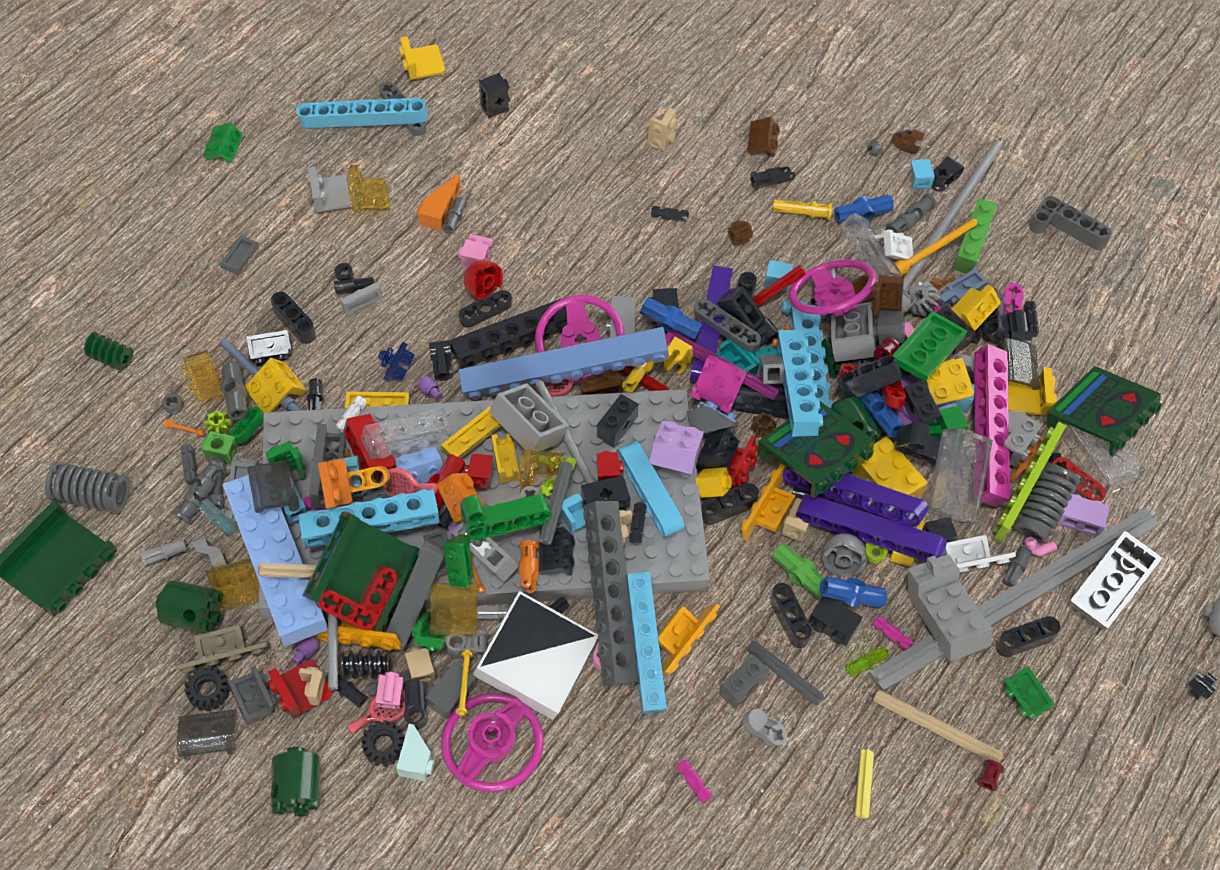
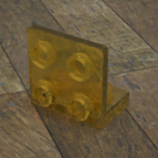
M350 165L346 181L351 209L389 211L391 206L386 180L384 178H363L362 173H359L358 165Z
M536 449L521 450L520 493L524 487L534 486V476L557 477L560 463L565 462L566 453L557 450L549 452Z
M239 559L232 564L217 565L206 571L212 588L223 592L219 612L259 602V580L251 559Z
M433 583L431 585L430 635L477 634L476 583H469V586L466 588L449 586V583Z

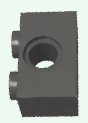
M752 655L721 684L719 695L736 709L767 680L770 670Z

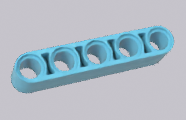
M635 441L618 448L616 451L618 452L619 460H623L624 470L642 502L647 505V511L660 534L666 537L684 529V521L652 464L649 463L650 461L639 442Z

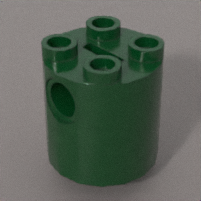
M859 397L840 398L832 404L831 409L874 439V444L878 442L881 432Z
M169 581L156 599L157 618L163 625L204 634L208 633L214 625H219L221 622L222 613L219 611L223 592L214 588L181 581Z
M290 747L275 755L271 763L272 814L282 815L288 812L294 813L296 817H304L309 815V811L319 809V755L307 752L303 747Z

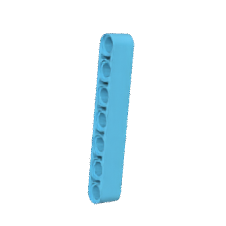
M421 98L302 103L296 109L300 124L304 128L423 123L428 119L426 104Z

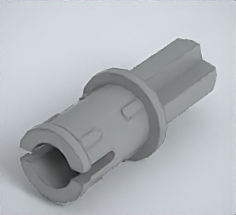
M183 538L165 545L161 543V546L142 552L141 559L144 565H148L162 559L168 560V557L187 552Z
M500 604L498 606L476 607V619L497 620V622H500V620L504 619L510 607H500Z

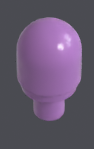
M423 376L419 379L418 388L426 396H433L436 400L442 397V393L438 391V384L431 377Z
M314 636L303 639L297 645V653L291 658L292 661L298 665L303 659L311 658L319 649L318 639Z

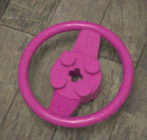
M846 259L823 263L806 271L804 276L792 284L789 290V301L795 309L806 314L826 316V314L834 313L835 316H839L857 307V304L872 292L873 284L876 283V273L870 265L858 260ZM844 267L860 269L868 275V282L858 294H855L852 283L845 281L843 277L834 278L828 270ZM810 278H812L815 285L814 298L817 307L805 305L797 299L799 288Z
M590 295L569 296L554 303L542 315L535 333L537 353L545 352L543 345L545 327L550 318L565 306H567V325L562 329L560 341L562 348L579 345L578 341L581 339L586 340L584 343L602 340L598 328L593 322L589 321L583 303L598 306L610 316L616 329V337L624 335L623 323L615 309L604 300ZM587 374L583 375V377L579 379L567 378L566 380L579 381L581 379H585L587 376H600L602 374Z
M486 693L466 700L465 709L469 710L477 705L489 702L507 705L498 711H494V713H481L473 719L468 730L469 746L459 767L453 759L450 747L453 728L461 717L456 713L455 709L445 723L441 737V751L447 768L462 784L478 791L500 792L519 785L532 774L540 761L544 738L537 716L522 701L506 694ZM525 716L534 734V749L528 764L517 775L505 781L489 783L475 780L489 762L496 764L511 753L515 746V729ZM494 733L496 734V739L488 740V734L491 736Z

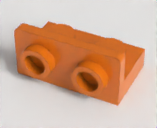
M345 459L318 463L326 508L352 503Z

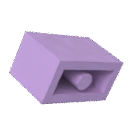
M1071 494L1072 499L1068 501V506L1064 508L1065 512L1063 515H1060L1061 519L1057 524L1093 536L1100 535L1105 529L1110 506L1100 501H1092L1082 498L1080 495Z

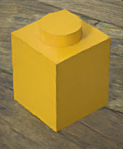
M726 467L703 469L695 478L696 484L699 487L700 498L724 496L732 487V479L728 475Z

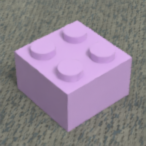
M662 421L653 443L649 463L692 474L700 452L704 431H700L695 427L677 425L671 421Z

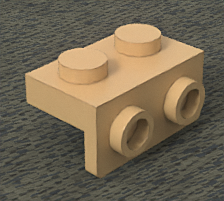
M669 108L662 121L651 117L649 120L648 145L665 151L669 142L674 141L676 136L674 129L677 124V119L675 118L676 110Z

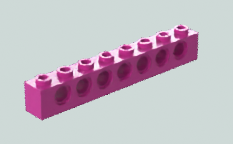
M987 344L974 352L976 500L997 507L1009 501L1011 494L1009 449L1003 446L1009 436L1007 351Z

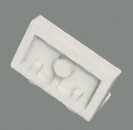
M884 230L881 231V234L874 236L875 240L884 242L883 249L886 257L907 260L913 256L912 238L904 236V233Z

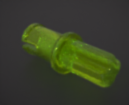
M881 646L868 654L862 653L860 658L845 664L846 671L853 678L866 669H873V665L889 657V652L885 646Z

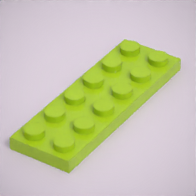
M1058 422L1055 428L1050 427L1028 469L1015 489L1011 500L1004 509L1000 520L993 529V532L996 533L993 541L1001 544L1010 531L1066 425Z

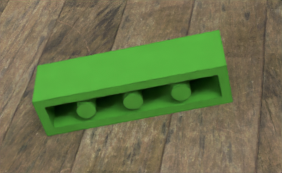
M978 198L971 219L977 220V225L966 232L953 270L966 274L975 268L997 203Z

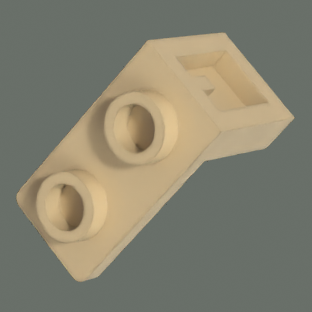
M796 498L790 515L787 516L781 535L802 542L809 524L796 517L795 514L801 502V499Z

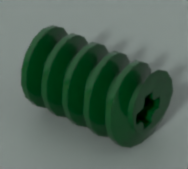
M97 332L89 334L84 345L86 356L107 364L118 371L124 369L130 363L134 352L133 348H127L126 345L112 341L111 338H106Z

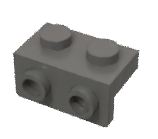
M256 666L251 668L250 674L228 681V686L245 724L272 715L273 705L276 704L272 692H268L265 687L266 679L262 672L259 673Z

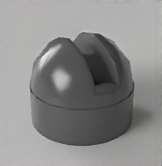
M875 138L867 145V150L872 155L883 151Z

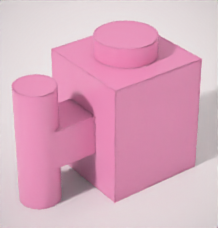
M470 234L464 246H461L459 249L458 258H461V267L467 268L476 260H488L490 257L489 246L492 247L493 239Z
M392 672L379 676L376 707L400 710L403 677H399V674Z

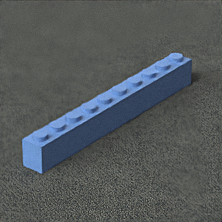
M660 327L459 369L462 393L466 399L478 400L481 396H497L501 392L526 383L530 387L535 388L536 383L539 381L559 383L567 378L579 379L587 374L599 375L606 370L618 371L622 370L625 366H641L649 361L661 362L670 356L664 328Z

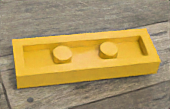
M346 392L345 408L353 404L352 401L358 395L366 399L365 407L409 405L410 395L403 392Z
M489 406L442 443V450L448 455L454 454L462 458L499 429L502 425L489 413L491 407Z

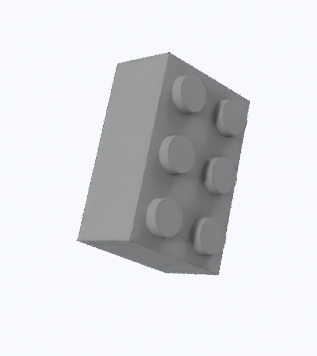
M872 302L857 304V307L839 316L831 313V342L835 362L874 357L876 338L874 334L875 320Z
M527 383L497 394L489 411L496 421L530 455L560 444L569 427Z

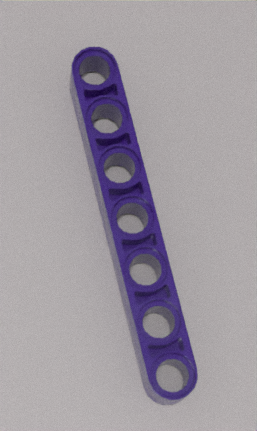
M713 265L706 300L721 308L717 301L729 290L733 269ZM715 317L713 319L716 323L723 322L722 317ZM701 321L702 327L697 344L716 354L720 333ZM695 356L690 381L697 383L705 362Z
M789 466L784 470L782 475L788 484L811 492L812 484ZM849 474L844 475L841 481L832 484L825 493L819 494L911 527L918 526L929 510L927 503L922 499Z
M809 494L803 495L795 514L797 518L805 523L839 534H851L861 541L926 562L927 558L934 555L936 559L942 557L947 545L946 539L939 535L820 497L813 498Z

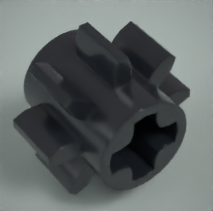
M1199 672L1188 684L1193 688L1189 693L1197 700L1201 696L1207 700L1218 689L1214 684L1217 679L1209 672L1205 676Z

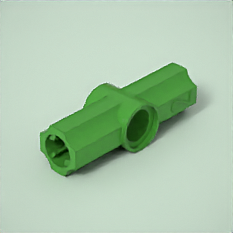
M786 543L781 544L774 551L771 558L788 572V576L793 583L798 586L803 585L820 601L822 598L820 583L824 577L817 572L816 566L810 559L800 557Z

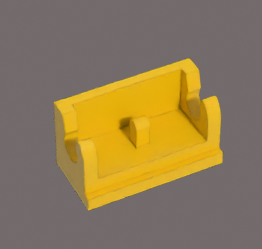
M674 337L668 346L670 357L665 358L663 364L664 370L670 372L674 365H680L681 369L677 373L679 376L684 373L689 364L692 365L693 347Z
M507 433L506 439L503 440L499 439L498 434L491 435L499 484L521 481L511 435Z

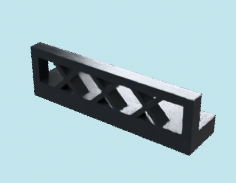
M743 383L731 407L732 409L755 413L765 412L768 415L772 414L773 416L789 418L785 393L779 392L776 399L772 400Z

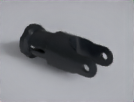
M788 166L774 167L763 172H751L750 181L752 187L756 189L761 185L768 184L771 186L791 181L796 175L794 172H790L791 169Z

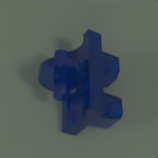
M402 342L395 356L392 354L394 351L392 348L379 352L380 366L385 368L387 364H390L383 380L389 382L390 378L402 382L407 370L398 366V363L401 362L410 366L415 354L406 349L408 344Z

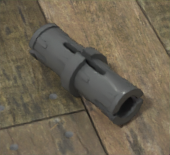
M456 197L451 209L447 212V219L442 226L446 233L450 234V231L453 233L457 223L462 219V212L467 204L466 200L462 197Z

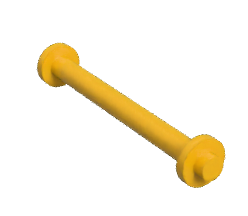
M467 649L461 653V656L464 657L460 703L459 708L456 709V713L459 716H464L468 711L465 709L469 660L473 653Z

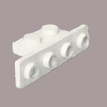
M986 535L947 542L944 555L949 554L954 563L960 569L959 572L968 571V567L976 565V568L988 567L989 562L996 561L997 564L1010 562L1009 558L1016 557L1015 552L990 555Z

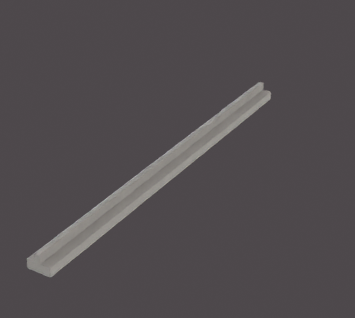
M1146 507L977 608L990 627L996 625L1099 563L1124 531L1138 539L1157 528L1159 522L1154 518L1156 513L1154 510L1149 512ZM932 634L870 671L869 676L879 690L885 692L946 654Z

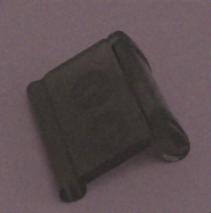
M1009 338L999 341L997 348L1007 351L1008 382L1030 386L1033 390H1039L1040 380L1036 346Z
M289 461L266 463L247 468L256 513H261L264 509L288 506L289 511L292 512L298 510L299 502Z
M236 709L179 716L177 734L178 756L184 757V760L188 761L192 755L227 751L228 755H233V750H236Z

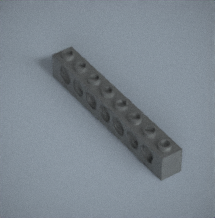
M595 501L584 505L583 517L586 523V541L589 550L588 562L591 569V586L594 597L593 607L596 615L595 627L598 633V653L601 661L600 674L603 679V686L639 682L618 501Z

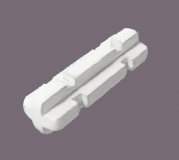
M359 395L355 397L352 401L353 404H350L342 415L343 419H339L336 429L344 433L346 419L360 414V410L366 405L365 398Z

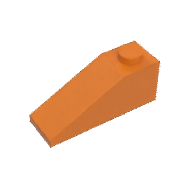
M456 174L427 196L422 206L419 205L417 209L419 225L442 231V226L447 219V212L451 209L461 189L460 175Z

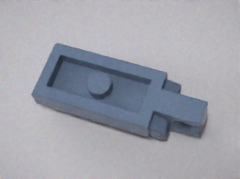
M976 269L971 270L946 285L942 295H940L939 306L943 308L950 303L955 305L970 288L979 291L988 284V281Z

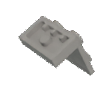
M316 166L308 168L316 213L355 206L348 174L322 178L321 174H317Z

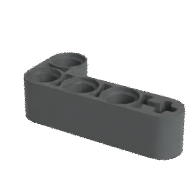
M1048 196L1041 202L1029 224L1030 230L1036 234L1044 233L1049 225H1052L1096 250L1104 249L1112 234L1111 229L1105 224L1053 196Z

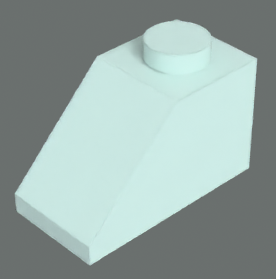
M409 724L396 768L398 776L426 782L427 775H431L433 772L434 760H432L431 753L415 726Z

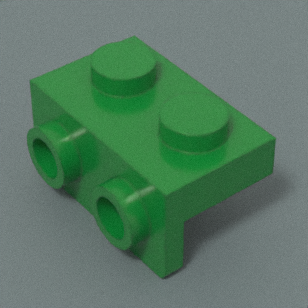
M232 122L214 126L209 141L205 146L203 156L207 160L222 157L227 163H232L243 134Z
M290 440L281 445H275L265 452L275 480L295 470L300 479L305 478L303 470L306 467L302 461V454L298 447L292 446Z
M460 534L443 542L449 586L466 588L469 586V580L474 578L468 536Z
M426 611L422 617H419L418 623H414L412 636L415 637L414 644L425 646L427 650L437 651L445 645L446 637L451 633V628L430 625L431 612Z
M1029 666L1011 678L1007 677L1004 679L1007 684L1004 686L1005 690L1011 698L1016 697L1020 702L1017 707L1024 717L1029 716L1034 720L1056 706Z

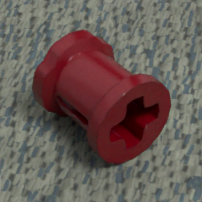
M892 337L885 338L882 341V345L878 346L874 351L876 360L892 356L900 348L898 341Z
M988 759L983 763L985 768L981 777L977 779V783L984 789L996 791L998 788L997 781L1005 768L1002 764Z

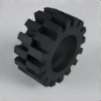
M201 666V671L197 672L195 669L193 670V676L188 675L189 681H185L184 684L186 687L184 689L185 694L192 706L197 707L198 710L203 711V708H205L206 711H210V707L216 710L218 709L217 704L223 705L225 703L223 699H228L229 695L227 692H230L228 681L224 673L220 672L217 667L213 669L212 666H208V669H205L204 666ZM206 681L214 682L216 689L212 694L208 696L199 694L198 690L202 683Z
M383 720L381 724L379 721H376L375 726L370 724L368 726L369 730L365 729L363 732L364 737L361 738L364 755L370 763L374 762L376 766L383 764V767H386L389 762L393 765L395 759L399 760L404 743L403 733L400 727H396L392 721L390 724H388L387 720ZM384 735L392 739V746L388 750L379 751L374 747L375 740L378 737Z

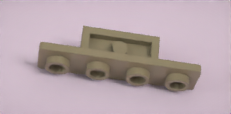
M240 624L194 636L199 658L175 665L176 670L182 669L184 673L197 669L196 665L205 663L207 667L218 664L221 658L228 657L229 661L241 658V653L251 651V655L265 651L264 647H267L269 643L267 640L245 646Z

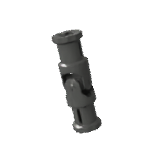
M929 193L924 194L920 201L914 202L904 213L899 214L893 223H888L885 229L893 230L894 233H902L904 230L910 229L926 215L927 211L936 207V199Z
M208 459V465L202 474H198L195 483L191 485L183 497V503L177 511L173 512L176 517L190 524V518L196 509L202 506L209 492L216 485L215 481L220 473L225 471V467L212 459Z

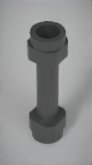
M221 458L213 459L214 461H216L217 463H219V464H221L223 467H225V471H226V466H225V460H224V459H221ZM225 471L221 472L216 479L213 494L209 496L210 508L213 510H220L224 505V497L221 495L222 474Z

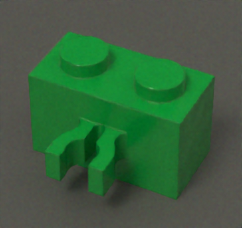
M960 406L939 410L942 416L937 426H929V435L959 447L969 427Z

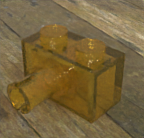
M208 350L183 357L185 365L181 367L185 378L190 377L192 383L188 384L191 395L197 396L198 402L223 394Z

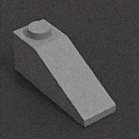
M463 523L452 532L455 537L460 534H466ZM490 537L476 541L469 539L470 551L503 582L519 567Z

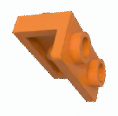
M467 473L451 474L437 484L455 523L462 521L461 501L471 495L478 496L473 486V480Z

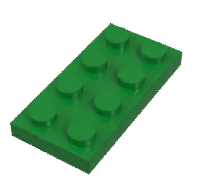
M932 311L892 356L895 357L899 367L927 382L966 337L968 331Z

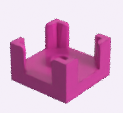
M709 354L690 396L697 400H700L702 397L719 405L720 410L729 414L748 371Z

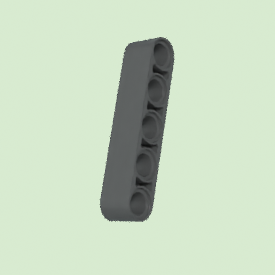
M425 540L386 633L397 635L402 645L401 650H404L414 623L445 555L443 546L429 540Z

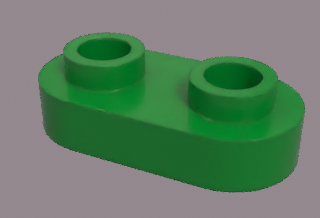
M260 407L250 408L246 418L239 420L230 431V436L235 437L237 444L249 441L251 435L264 422V412Z

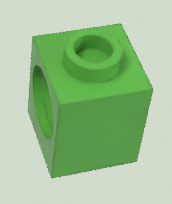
M210 431L208 437L202 442V450L206 459L221 458L225 460V464L231 465L238 449L235 437Z

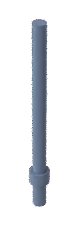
M226 338L220 340L219 344L253 376L259 371ZM287 396L281 402V406L287 411H302L290 396Z

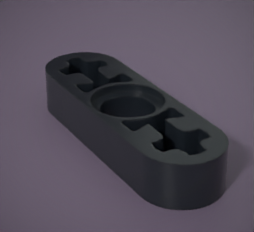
M500 290L462 308L459 311L460 324L464 327H472L510 309L512 306L511 293L506 290ZM487 305L491 307V310L483 312L480 308Z

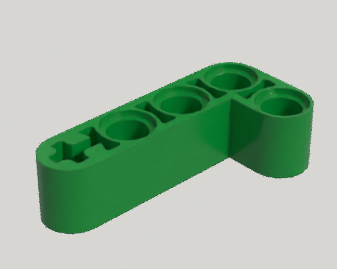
M540 494L484 508L480 498L471 495L464 498L460 504L461 520L468 539L472 541L547 523L552 518L545 497Z

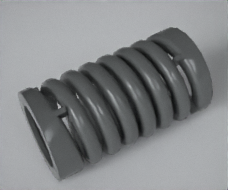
M56 462L51 466L45 482V494L48 500H58L62 503L67 502L68 504L99 508L100 510L120 513L124 509L130 491V480L125 474L119 476L118 473L110 474L109 471L102 472L98 469H86L82 466L78 467L77 465ZM54 474H55L56 476H55V479H54V492H53V489H52V481H53V477H54ZM120 483H122L120 494H119L118 498L116 499L117 494H118V491H119Z
M1046 463L1012 526L1026 537H1034L1037 542L1048 543L1050 538L1048 536L1053 534V529L1057 526L1056 522L1060 521V515H1063L1065 512L1064 508L1068 506V501L1072 499L1071 494L1075 493L1077 486L1081 482L1080 479L1063 467ZM1028 529L1034 531V532L1037 533L1039 536H1037V535L1031 533L1030 531H1028Z

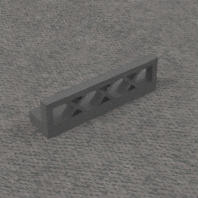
M317 424L309 491L311 508H326L325 500H321L324 494L318 463L326 462L332 456L336 459L344 458L345 434L328 433L326 424ZM328 441H340V444L333 449L327 445Z

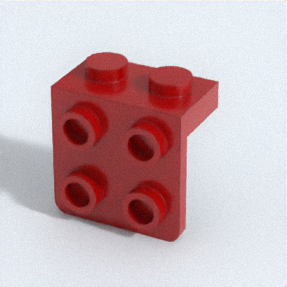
M751 436L745 450L737 447L728 469V475L732 479V487L730 489L748 482L750 476L748 472L750 468L755 467L758 456H755L758 450L756 437Z
M308 659L281 675L276 667L268 671L271 680L267 681L270 689L273 694L278 692L281 697L278 702L284 713L289 711L293 719L317 706L309 703L307 696H305L307 681H302L299 675L300 668H318L313 659ZM326 680L320 703L328 700L333 695L332 690L328 689Z

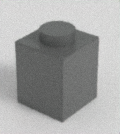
M781 355L760 356V377L763 384L784 383V362Z

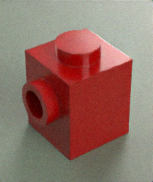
M604 451L596 453L597 481L619 477L620 473H624L623 460H619L618 452Z
M471 453L470 463L465 465L464 473L471 477L475 489H490L494 467L493 455Z

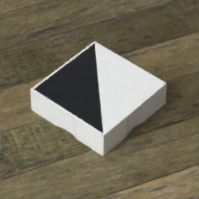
M519 591L473 675L494 688L515 696L528 707L553 720L560 712L598 638V634Z

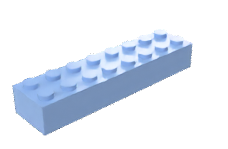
M266 469L224 483L223 487L283 646L286 647L328 630L321 609L316 606L314 601L302 596L309 583V578L262 577L258 575V565L260 563L303 565Z

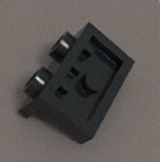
M564 526L556 528L551 545L539 542L538 572L541 575L564 572L567 576L572 575V569L575 565L573 557L575 538Z

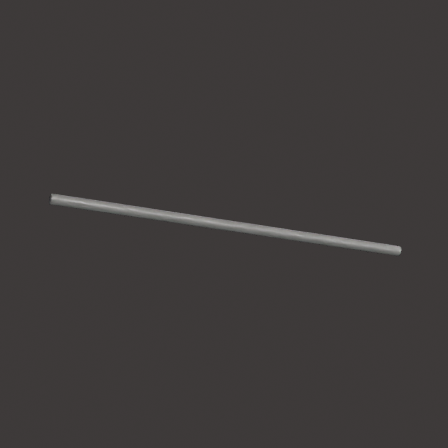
M995 140L923 249L943 237L1003 145L1001 141ZM930 255L912 265L911 269L908 270V273L904 276V286L907 289Z

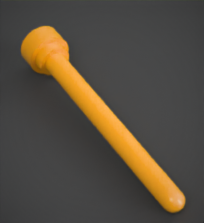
M971 219L909 259L896 261L893 263L895 271L900 277L904 276L911 269L912 265L975 227L977 220Z

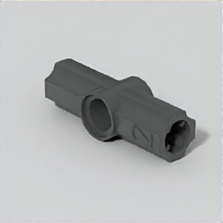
M227 362L223 364L221 369L223 377L221 392L226 397L228 417L231 420H242L246 418L248 413L246 405L248 390L243 385L241 366L237 362Z

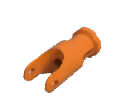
M523 540L519 543V548L521 549L519 575L521 576V586L526 588L527 593L531 594L537 588L539 574L537 549L539 548V543L533 540Z

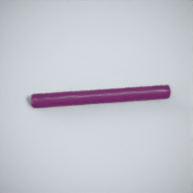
M674 333L671 337L670 342H672L674 337H677L692 346L693 356L706 362L710 354L736 366L679 333ZM747 372L743 384L772 400L776 399L779 394L778 388L771 384H763L760 378Z

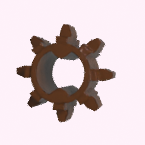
M739 220L731 223L732 227L728 228L727 232L732 243L744 245L750 242L749 238L753 237L751 225L747 221Z
M762 412L761 415L753 417L750 430L756 433L755 437L763 438L776 428L777 422L772 419V414L768 415Z

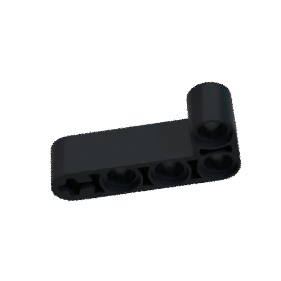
M911 423L898 427L895 450L951 473H965L969 453L967 450L929 435L930 427L926 424Z

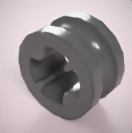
M170 393L163 398L162 403L167 413L178 414L183 409V402L178 394Z

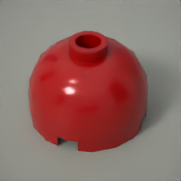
M485 259L476 260L467 267L464 273V286L470 295L481 300L494 294L497 287L501 288L503 271L494 262Z

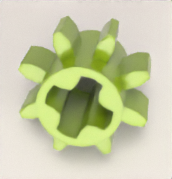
M216 410L211 414H207L208 421H204V425L208 428V433L210 431L221 434L229 433L228 426H232L231 419H228L227 412L221 413Z

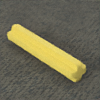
M868 749L861 750L859 757L855 816L861 819L868 818L874 753Z

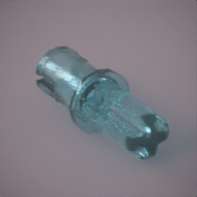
M208 499L203 500L199 504L198 508L211 520L210 523L212 525L215 524L227 537L237 530V526L225 516V512L220 511Z

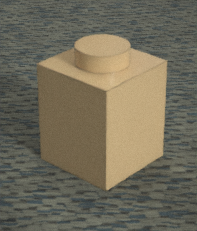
M418 647L410 650L409 653H405L412 680L425 681V683L436 680L427 649Z

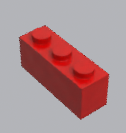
M371 413L346 419L343 432L354 456H359L361 469L383 466L389 470L396 467L395 458L393 455H390L386 439L382 438L379 432V425L377 421H374ZM376 470L373 474L374 480H380L383 473Z

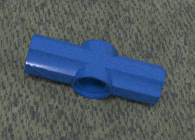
M891 195L868 199L866 196L859 197L851 204L835 207V220L839 224L860 220V222L870 221L875 215L893 211V199Z
M649 297L644 301L640 310L641 315L657 322L664 330L671 333L675 331L693 341L698 336L702 327L701 323L685 316L677 307L665 306Z
M876 390L860 396L859 398L873 416L874 421L881 426L889 438H896L898 427L904 426V424L891 408L885 404L884 399Z
M826 576L824 579L822 578L820 583V594L822 596L839 599L855 607L864 604L881 608L883 605L885 606L888 599L885 588L868 585L856 578L850 577L848 580Z

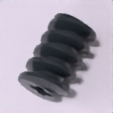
M349 650L348 656H345L343 652L341 664L343 678L348 679L350 672L353 679H357L359 672L362 679H366L368 673L371 679H375L377 673L380 676L390 672L389 650H386L384 656L381 655L380 650H377L375 656H372L371 650L367 651L366 656H363L362 650L358 651L357 656H354L352 650Z

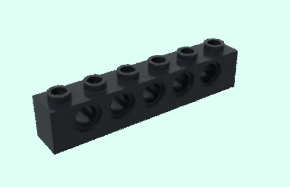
M559 300L451 339V353L459 369L473 367L477 363L492 360L496 356L508 354L517 348L526 347L535 342L536 328L542 315ZM566 306L558 310L550 318L549 321L552 322L547 323L543 340L554 334L562 333L563 327L567 325Z

